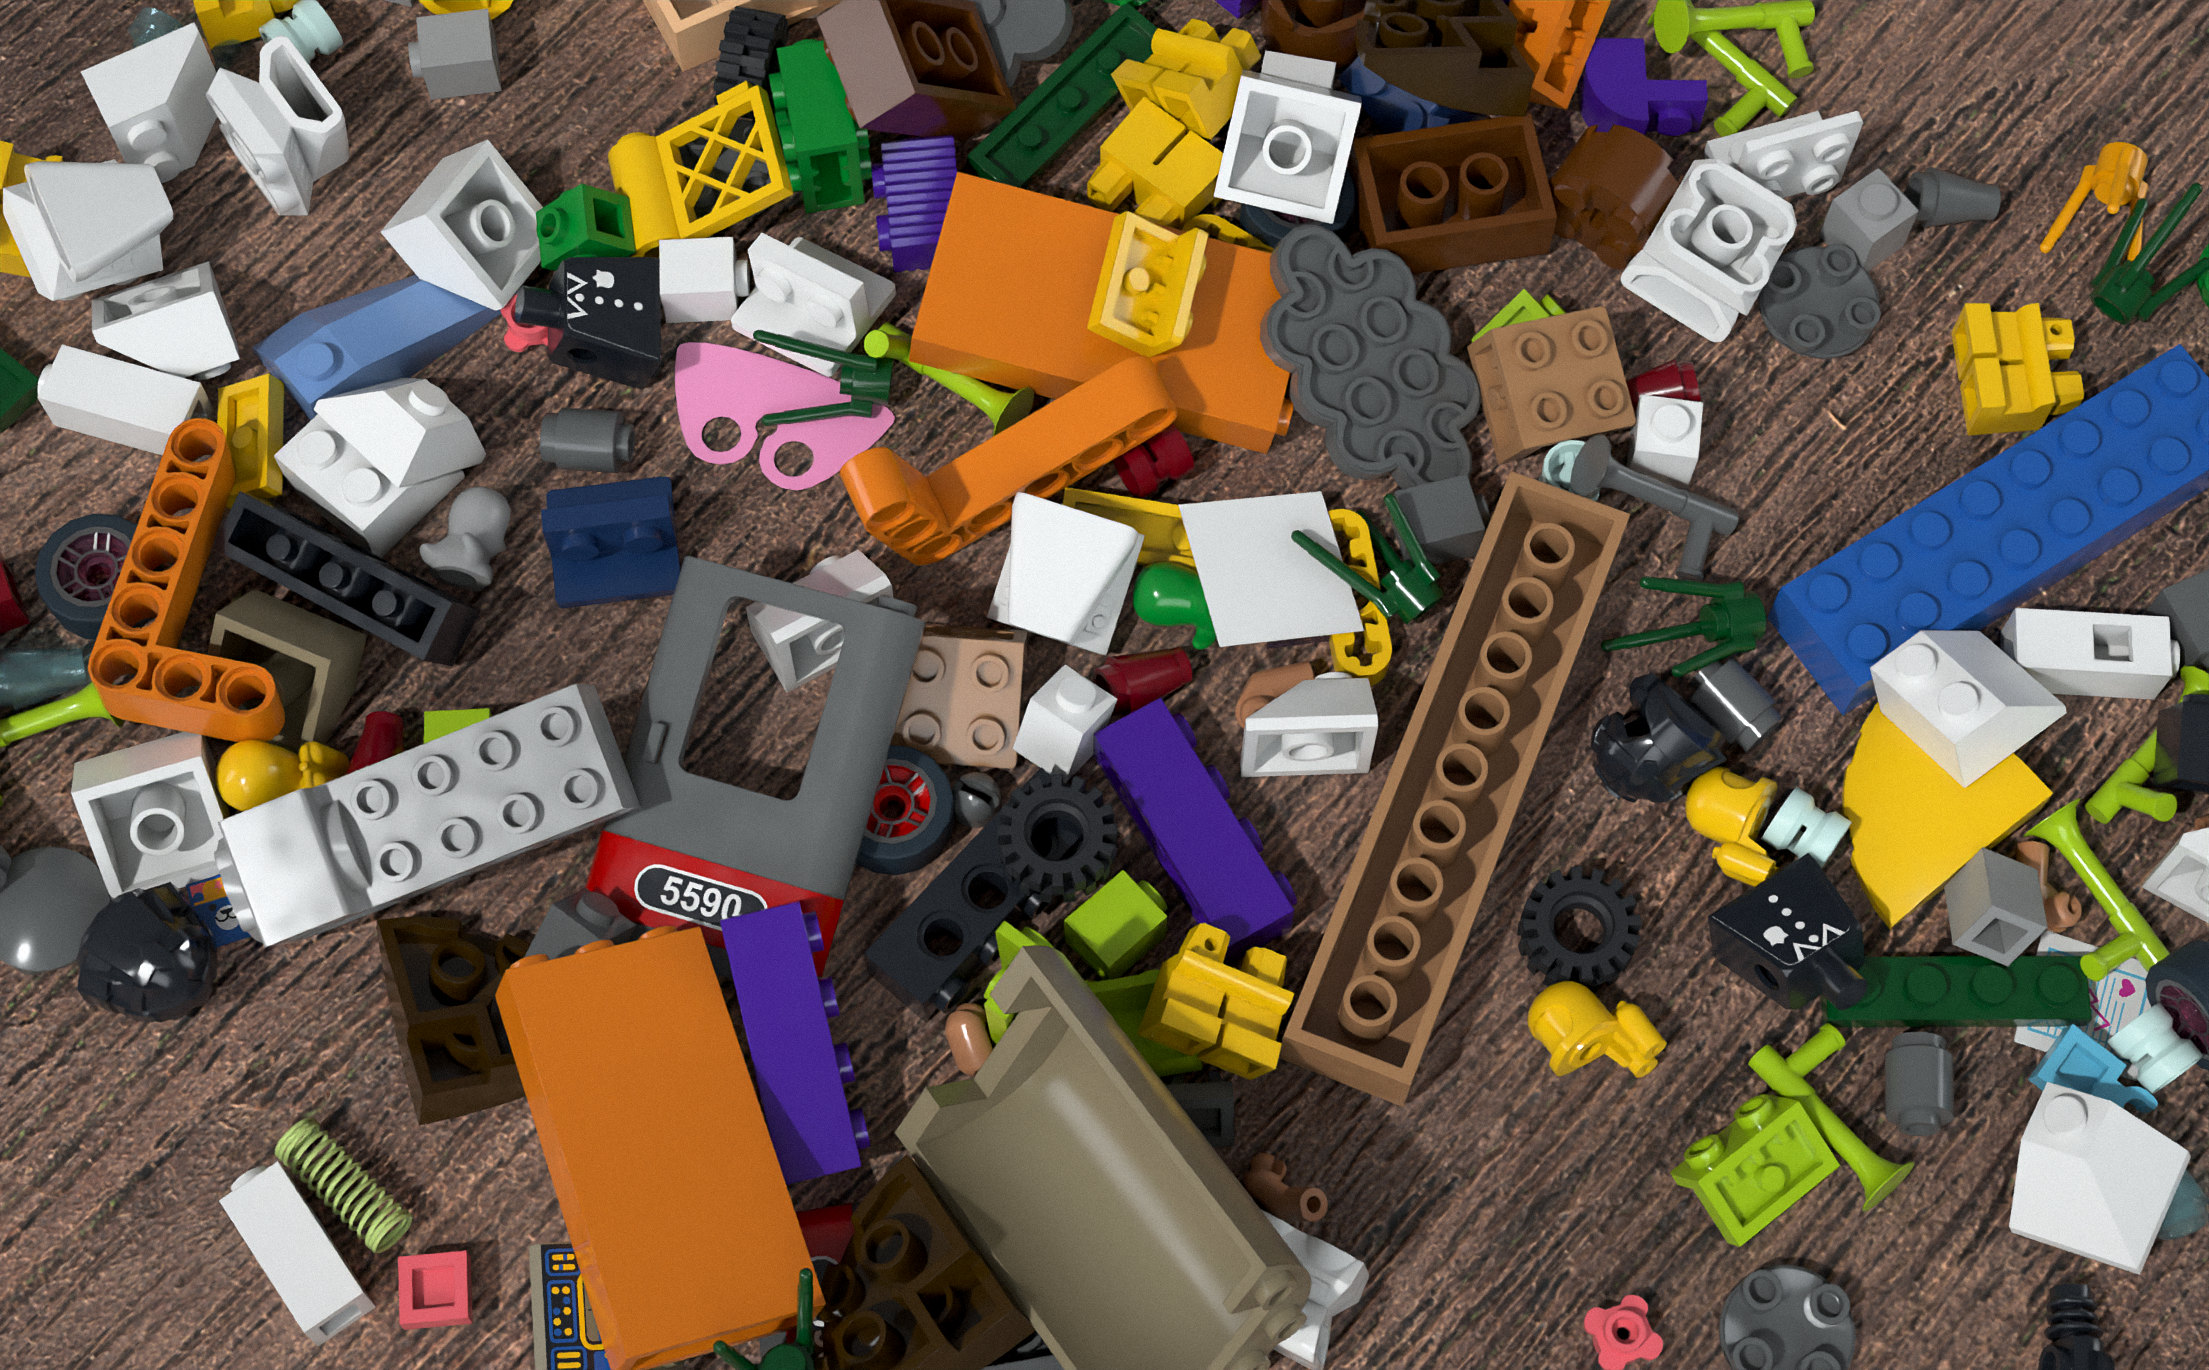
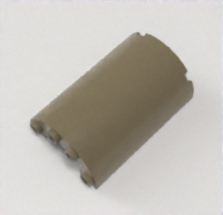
M1022 946L990 993V996L1004 1014L1019 1012L973 1079L926 1087L895 1131V1134L1064 1370H1268L1271 1362L1267 1355L1278 1343L1294 1335L1307 1320V1316L1302 1310L1311 1290V1276L1308 1270L1062 952L1047 946Z

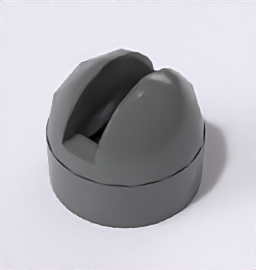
M972 772L963 775L951 790L954 799L955 818L967 827H985L1002 809L1000 787L987 774ZM971 788L992 799L988 805L982 799L964 790Z

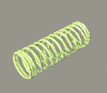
M314 1117L298 1121L278 1141L275 1148V1156L280 1161H283L286 1167H292L291 1172L294 1175H300L299 1180L302 1183H308V1189L316 1191V1197L324 1199L325 1206L332 1207L334 1215H341L340 1220L343 1223H349L348 1228L351 1231H357V1237L365 1239V1245L373 1253H382L389 1249L410 1227L413 1219L412 1213H409L408 1209H402L401 1202L392 1204L394 1196L392 1194L384 1196L386 1188L384 1186L376 1188L377 1179H368L369 1171H360V1162L352 1163V1154L344 1155L345 1148L343 1146L336 1147L337 1140L335 1138L328 1139L329 1132L327 1130L320 1131L321 1124ZM324 1135L321 1141L312 1151H310L306 1156L299 1159L303 1152L310 1146V1144H312L317 1138ZM332 1143L329 1149L320 1159H318L315 1163L307 1167L312 1161V1159L325 1146ZM340 1151L334 1161L316 1175L321 1166L332 1155ZM348 1159V1161L342 1167V1169L331 1179L325 1182V1180L331 1174V1172L343 1161ZM303 1163L301 1170L298 1171L296 1166ZM356 1167L351 1176L339 1187L334 1189V1187L341 1180V1178L344 1175H346L350 1170ZM312 1171L309 1178L306 1179L304 1174ZM364 1175L360 1183L346 1196L342 1197L345 1191L358 1178ZM320 1179L317 1186L314 1187L312 1182ZM372 1183L368 1191L354 1204L349 1206L354 1198ZM328 1187L326 1193L322 1195L320 1190ZM380 1192L377 1198L367 1208H365L362 1212L358 1214V1212L366 1204V1202L375 1194ZM336 1195L334 1201L330 1203L328 1198ZM388 1200L385 1206L374 1217L367 1221L369 1216L383 1202ZM345 1202L342 1210L338 1211L336 1206ZM396 1208V1210L394 1211V1213H392L390 1216H388V1217L376 1228V1226L380 1223V1221H381L389 1212H391L393 1209ZM354 1210L350 1218L346 1219L345 1214ZM362 1218L359 1225L354 1227L353 1222ZM402 1220L394 1230H392L388 1235L383 1237L388 1230H390L396 1223ZM370 1226L367 1234L362 1235L361 1230Z

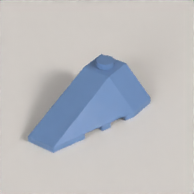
M413 275L303 312L251 348L268 371L284 383V390L311 421L318 414L314 411L318 400L400 378H410L500 315L501 311L500 309L496 311L419 279L417 275Z

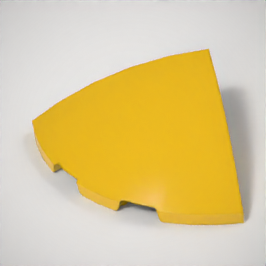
M1878 702L1859 731L1861 736L1856 745L1852 762L1848 764L1844 774L1842 816L1847 817L1852 822L1849 827L1854 847L1851 855L1852 867L1861 888L1874 910L1891 930L1942 891L1944 886L1982 847L1991 850L1995 845L2039 813L2053 795V792L2014 753L1969 786L1963 788L1881 712Z

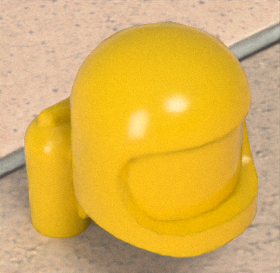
M243 740L229 747L220 757L215 769V782L222 799L233 808L244 812L296 790L313 788L342 777L348 770L349 759L346 754L315 741L305 743L301 746L298 754H295L290 750L261 740Z
M1722 766L1713 767L1700 774L1688 790L1685 800L1686 817L1692 829L1704 837L1722 844L1721 847H1715L1712 853V858L1717 860L1722 872L1728 877L1755 887L1780 871V868L1776 867V861L1770 859L1767 851L1754 842L1776 795L1777 782L1762 777L1756 783L1731 773L1728 768Z
M1574 981L1557 982L1548 986L1534 999L1527 1016L1528 1028L1532 1036L1541 1041L1551 1053L1549 1066L1557 1076L1569 1074L1606 1054L1622 1067H1628L1636 1078H1641L1656 1067L1658 1060L1655 1056L1667 1044L1639 1006L1627 1003L1626 1001H1620L1616 1009L1610 1013L1589 988Z

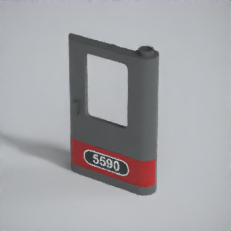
M690 556L684 557L624 758V764L641 807L605 821L585 888L589 891L602 894L612 900L618 907L619 913L637 925L628 942L637 941L641 935L658 927L675 926L677 931L700 927L715 973L733 979L720 919L799 900L802 914L816 911L825 950L812 953L817 978H822L926 626V622L914 618L917 610L916 605L880 595L877 606L715 562ZM738 598L752 600L840 624L845 632L843 645L801 787L797 796L791 800H782L691 774L686 771L683 765L684 754L730 603ZM667 726H669V727H668V730H667V734H666L665 740H664V744H663V747H662V750H661V754H660V757H659L658 764H656L657 759H658V755H659V752H660V749H661V745H662V742H663V739H664V735H665V732H666V728H667Z

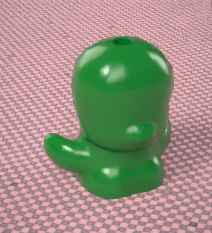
M1168 561L1153 562L1140 571L1136 577L1133 590V606L1137 615L1144 622L1155 626L1193 625L1196 627V633L1192 640L1193 647L1199 650L1210 647L1217 637L1198 572Z

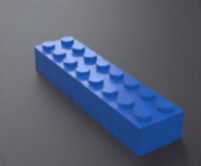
M2181 344L2175 346L1782 586L1767 618L1838 711L1844 716L1877 695L1870 667L1919 631H1980L2208 489L2209 377Z

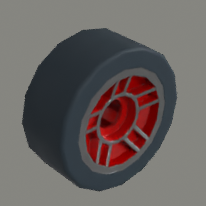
M890 745L857 857V864L874 873L897 876L920 870L939 857L952 836L955 810L949 779L933 758L913 747ZM890 801H898L899 808L904 810L900 817L890 819L883 816L884 811L889 808Z

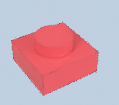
M467 1250L398 1257L399 1324L404 1330L473 1323L471 1256Z

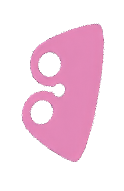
M695 342L680 344L676 352L675 392L681 430L686 445L694 456L708 463L722 465L734 463L744 458L753 448L758 437L756 423L765 414L851 402V395L839 394L840 382L761 354L717 344ZM873 404L871 418L844 416L778 425L776 432L765 439L760 450L759 463L762 472L772 483L781 488L795 491L811 488L838 473L849 459L868 450L891 427L895 416L887 407ZM728 417L736 421L740 427V441L729 451H713L702 440L703 428L713 418ZM792 441L806 444L813 452L814 457L811 468L803 475L795 477L786 476L779 472L774 462L775 453L778 448Z

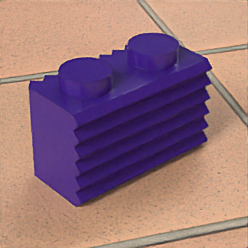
M953 135L881 141L883 162L871 163L874 199L886 198L888 210L886 215H876L880 252L892 251L893 269L895 272L931 268L957 174Z

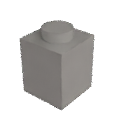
M488 9L416 17L418 41L408 43L410 65L414 78L424 77L431 100L502 91L497 40Z
M1878 168L1832 200L1819 237L1828 246L1831 244H1841L1850 248L1855 253L1858 264L1868 272L1904 246L1919 210Z
M1982 847L1944 886L1952 943L1955 946L2009 966L2048 928L2037 869Z

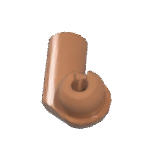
M1307 660L1253 673L1235 704V717L1238 724L1245 728L1247 717L1303 680H1314L1310 662Z
M2035 841L2020 842L2016 846L2015 861L2035 868L2038 871L2048 927L2046 931L2060 933L2065 931L2067 927L2076 925L2082 914L2079 900L2076 896H2070L2067 892L2058 893L2047 882L2049 846Z
M964 1003L958 1006L956 1011L947 1018L945 1036L957 1067L964 1074L975 1077L993 1051L986 1029L987 1016L985 1010L975 1003Z
M1258 1153L1252 1157L1250 1171L1244 1172L1243 1178L1248 1194L1283 1221L1315 1222L1324 1217L1327 1212L1328 1203L1323 1191L1314 1187H1289L1281 1183L1287 1170L1283 1160H1274V1156L1267 1153Z

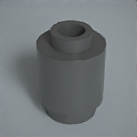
M562 407L559 413H546L544 415L540 433V452L543 462L556 463L557 468L560 470L619 473L623 461H632L635 451L634 425L625 424L622 411Z
M1735 658L1729 660L1724 665L1717 661L1703 667L1688 684L1695 691L1688 702L1726 736L1725 741L1730 746L1737 743L1746 753L1758 746L1784 719L1774 708L1777 701Z
M1928 1032L1899 1034L1892 1039V1050L1888 1051L1885 1055V1116L1889 1122L1899 1125V1130L1904 1134L1911 1136L1934 1135L1940 1132V1126L1946 1125L1954 1119L1953 1055L1946 1050V1040L1940 1035Z

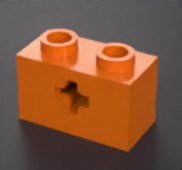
M1611 0L1510 1L1508 8L1518 21L1514 45L1535 73L1528 102L1567 110Z

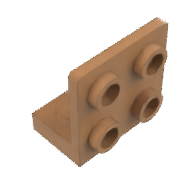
M1602 306L1493 328L1467 346L1472 368L1481 388V401L1498 465L1521 460L1544 446L1627 429L1636 423L1634 409L1606 308Z
M926 623L891 745L913 747L933 758L936 763L1014 768L1017 763L1018 752L1013 750V746L1020 725L1023 665L1027 657L1029 631Z

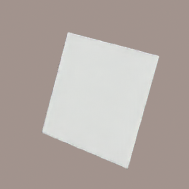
M1321 491L1178 505L1219 647L1364 631L1351 586L1291 539L1292 532L1299 530L1343 562Z

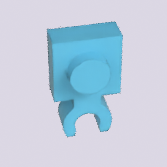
M2074 1024L2063 1028L2028 1078L2030 1082L2042 1091L2046 1083L2050 1082L2110 1100L2121 1108H2124L2125 1103H2130L2144 1114L2154 1110L2158 1105L2155 1097L2146 1089L2137 1086L2125 1087L2118 1082L2117 1079L2127 1065Z

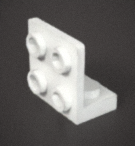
M1819 111L1707 141L1703 154L1705 159L1718 158L1781 198L1806 192L1808 195H1816L1828 191L1841 181L1862 128L1863 120L1858 111L1822 120Z

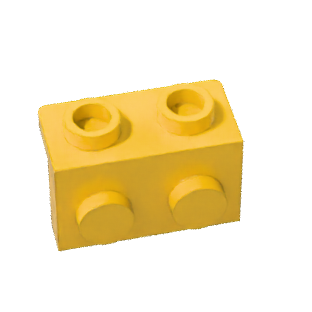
M1129 211L1114 217L1087 330L1148 357L1179 346L1187 337L1192 327L1193 313L1190 309L1196 285L1201 280L1206 269L1207 259L1204 251L1208 233L1199 228H1194L1181 235H1176Z

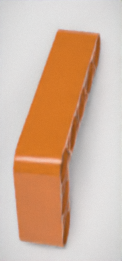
M1139 355L1127 358L1113 365L927 476L886 447H875L855 455L841 467L839 475L866 531L912 564L918 566L929 565L952 555L1012 519V505L1016 493H1027L1043 499L1051 497L1166 429L1175 421L1178 411L1151 358L1146 355Z
M193 418L184 421L174 428L169 436L90 655L88 672L104 708L112 716L122 720L234 742L255 739L267 742L280 733L285 724L286 715L272 675L265 668L252 663L177 649L236 478V467L223 429L216 422L206 418ZM203 455H212L207 460L201 462H192L197 457ZM194 508L189 514L173 516L179 510ZM175 563L168 570L153 572L161 564ZM156 618L148 626L133 628L142 619ZM136 674L135 678L126 684L112 685L120 676ZM189 686L200 687L191 696L185 698L175 697L183 688ZM253 698L263 699V702L254 709H238L247 700Z

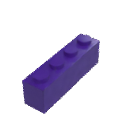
M1159 698L1094 733L1093 757L1196 924L1206 923L1227 932L1230 936L1223 964L1229 966L1245 957L1247 950L1253 947L1261 948L1290 932L1294 916L1293 906L1297 905V899L1286 877L1279 870L1271 874L1259 855L1263 851V845L1254 826L1246 817L1237 820L1225 801L1230 798V793L1219 771L1212 764L1204 767L1193 748L1197 746V741L1187 720L1179 712L1171 715L1162 699Z
M797 900L720 919L767 1125L786 1185L861 1167L858 1150L871 1147L862 1107L848 1110L842 1084L854 1082L855 1077L847 1043L843 1042L833 1045L827 1019L840 1016L831 976L818 979L812 953L825 950L816 911L802 914L800 902Z

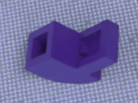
M1596 38L1578 81L1579 108L1588 127L1599 124L1596 132H1608L1613 124L1628 127L1643 135L1646 132H1658L1666 136H1677L1686 132H1698L1708 102L1707 80H1647L1644 38Z

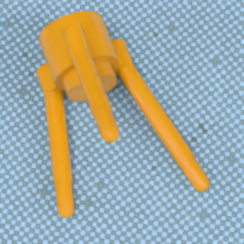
M2113 142L2102 147L2097 164L2084 166L2079 184L2048 230L2047 235L2040 244V251L2042 253L2051 251L2090 190H2094V194L2099 201L2107 204V211L2110 214H2117L2120 206L2130 202V215L2137 201L2146 197L2149 187L2142 180L2148 163L2147 155L2143 150L2126 142ZM2143 217L2128 247L2127 260L2133 261L2142 250Z

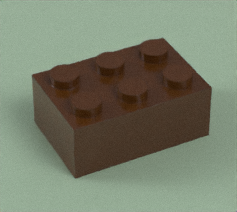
M843 0L817 17L825 38V53L838 71L846 92L845 103L847 109L857 121L859 128L922 137L953 135L954 141L962 142L1016 109L974 1Z
M1531 112L1526 113L1525 116H1503L1353 139L1348 171L1355 185L1354 208L1364 250L1370 248L1388 250L1399 256L1410 268L1412 274L1549 253L1557 214Z

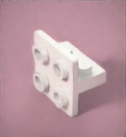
M761 233L748 249L756 287L733 314L731 324L733 330L753 340L754 331L759 329L851 353L895 297L896 288L892 281L802 237L795 238L788 246ZM761 343L827 377L834 375L841 366V364Z

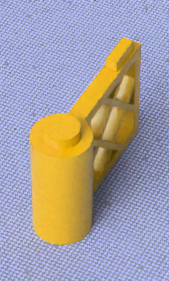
M745 81L717 95L718 105L656 137L645 132L629 133L621 137L617 144L608 152V163L615 193L627 196L630 200L636 252L630 255L631 257L660 258L659 240L707 238L794 194L768 93L758 84L753 86L748 81ZM753 110L756 122L745 144L729 139L728 137L738 117ZM702 137L707 139L708 142L693 171L683 166L679 147ZM723 147L740 153L726 183L709 177ZM755 160L766 163L771 183L751 193L741 190ZM707 185L721 191L712 212L696 219L694 206L704 186Z

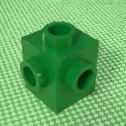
M581 183L573 189L562 192L559 198L536 212V231L539 239L542 268L557 271L562 260L569 257H629L636 252L630 200L627 196Z

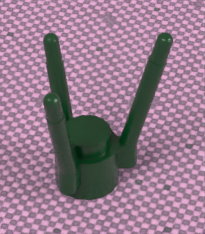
M2193 183L2136 258L2133 261L2125 260L2119 266L2149 205L2145 198L2137 201L2103 268L2090 283L2091 287L2094 288L2089 295L2090 300L2108 318L2123 325H2128L2134 317L2142 322H2146L2158 306L2209 269V258L2205 257L2153 294L2150 288L2155 283V280L2145 269L2202 192L2203 187L2200 183Z
M759 329L754 331L753 338L757 342L841 364L842 373L839 394L851 395V402L765 414L761 418V423L764 426L794 424L844 416L871 418L873 404L888 406L894 358H874L868 354H853L782 334Z
M1392 493L1384 496V503L1413 562L1410 558L1404 562L1400 559L1364 511L1358 510L1355 512L1365 520L1372 545L1392 570L1380 581L1386 589L1385 593L1381 592L1299 530L1292 532L1291 539L1374 603L1386 620L1397 613L1407 626L1425 614L1446 595L1436 582L1441 574L1428 560L1405 513Z
M1644 576L1639 581L1640 586L1644 589L1713 597V599L1710 601V604L1702 606L1699 616L1700 621L1606 639L1601 642V649L1604 652H1610L1703 635L1709 642H1717L1719 644L1675 665L1672 668L1673 676L1682 677L1734 653L1755 650L1756 641L1763 638L1766 630L1765 610L1762 601L1755 592H1744V585L1741 581L1716 584Z
M803 1268L799 1272L797 1334L793 1343L778 1344L769 1349L762 1357L760 1364H753L723 1340H718L713 1344L714 1352L735 1370H816L811 1357L815 1349L812 1338V1270Z

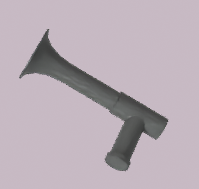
M1597 434L1590 438L1581 448L1572 468L1570 483L1573 493L1585 497L1591 494L1597 487L1611 488L1671 511L1673 515L1689 521L1690 525L1680 566L1677 567L1675 575L1684 580L1703 581V568L1712 531L1724 536L1730 535L1737 525L1738 512L1686 489H1677L1631 470L1618 463L1610 455V441L1605 435Z

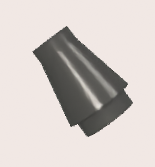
M1934 167L1927 168L1925 172H1914L1910 176L1905 190V196L1919 210L1915 221H1919L1922 227L1974 220L1992 221L1999 212L2001 193L1998 185L1981 183Z

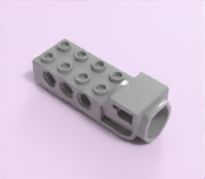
M576 683L325 784L296 790L218 822L223 838L218 841L217 850L214 851V858L226 895L236 914L240 927L244 932H248L256 941L262 942L266 948L293 943L342 926L638 809L641 806L595 685Z

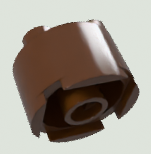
M1262 0L1260 25L1263 37L1273 52L1335 62V70L1352 64L1359 56L1355 45V29L1357 19L1362 20L1365 16L1364 10L1367 0Z
M1597 124L1588 127L1549 180L1557 214L1554 233L1565 239L1574 238L1580 244L1596 252V255L1604 264L1613 269L1622 270L1643 250L1684 177L1682 174L1676 182L1673 175L1667 169L1673 159L1663 148L1645 135L1628 127L1613 124L1608 132H1596L1599 125Z

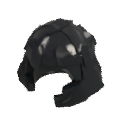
M1652 672L1634 678L1629 686L1630 701L1633 707L1632 716L1624 720L1623 714L1620 712H1614L1610 716L1607 714L1597 722L1591 735L1590 749L1595 752L1597 766L1594 770L1602 781L1601 785L1618 800L1621 797L1633 803L1638 799L1649 800L1654 803L1673 800L1683 794L1690 785L1689 781L1727 760L1725 754L1721 751L1726 736L1696 708Z
M171 882L146 890L137 888L120 894L97 913L82 937L76 959L80 970L77 991L89 1004L116 1014L121 1012L133 1020L141 1022L178 1020L183 1018L188 1010L195 1006L200 1007L208 1002L209 996L213 991L211 986L217 976L218 946L215 937L203 919L199 920L198 914L179 888Z

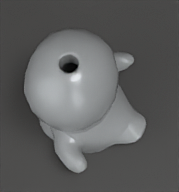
M477 486L464 490L456 497L448 515L447 536L438 543H424L419 548L420 555L429 567L433 578L447 585L468 591H480L491 584L494 576L493 569L489 564L490 558L505 551L504 537L510 521L511 509L503 495L491 488Z

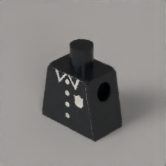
M569 257L564 259L551 279L548 290L527 286L519 288L515 303L516 323L548 327V358L553 364L633 388L643 389L661 363L660 258Z
M1809 853L1708 916L1713 956L1721 964L1785 1009L1797 1010L1818 995L1823 994L1838 1010H1846L1857 1004L1866 993L1868 983L1857 972L1865 962L1863 934L1860 923L1819 864Z

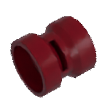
M1174 423L1112 460L1121 481L1130 494L1138 499H1143L1155 493L1160 482L1168 478L1175 481L1194 472L1195 468L1189 447Z

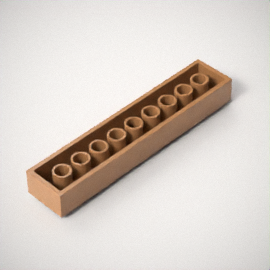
M1510 471L1284 1033L1279 1059L1404 1107L1618 552L1630 517L1629 513Z

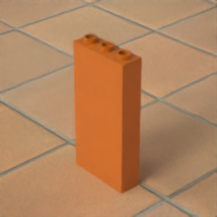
M957 172L912 334L909 361L1018 390L1030 387L1034 394L1058 399L1113 365L1127 358L1141 355L1087 330L1114 217L1120 214ZM1156 224L1176 235L1186 233L1183 230ZM1208 237L1204 251L1207 259L1206 269L1201 280L1196 285L1190 309L1193 313V323L1190 332L1179 346L1150 358L1177 408L1178 415L1173 423L1180 432L1267 454L1275 434L1286 436L1294 408L1291 399L1284 398L1288 379H1291L1292 373L1276 366L1266 355L1260 341V323L1265 311L1281 298L1270 275L1271 253Z
M675 926L658 927L644 933L637 941L614 945L611 940H599L582 946L574 955L551 960L546 954L531 955L516 961L509 969H506L495 998L610 1369L648 1370L713 1352V1344L718 1340H723L729 1346H735L797 1329V1289L799 1272L803 1268H809L813 1273L814 1320L826 1303L701 928L695 927L677 931Z

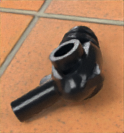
M2061 1284L2050 1288V1301L2046 1304V1310L2051 1313L2047 1317V1323L2050 1326L2044 1330V1336L2054 1343L2047 1345L2042 1350L2038 1370H2115L2113 1358L2104 1351V1343L2099 1339L2104 1333L2103 1329L2096 1325L2099 1321L2098 1315L2093 1312L2097 1309V1302L2092 1300L2091 1288L2083 1284Z

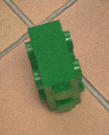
M805 39L794 43L792 46L776 48L780 72L768 75L780 142L782 143L793 193L802 192L806 214L865 204L862 180L872 179L871 161L868 148H870L867 129L859 128L857 121L847 109L845 103L846 92L836 67L825 53L824 40Z

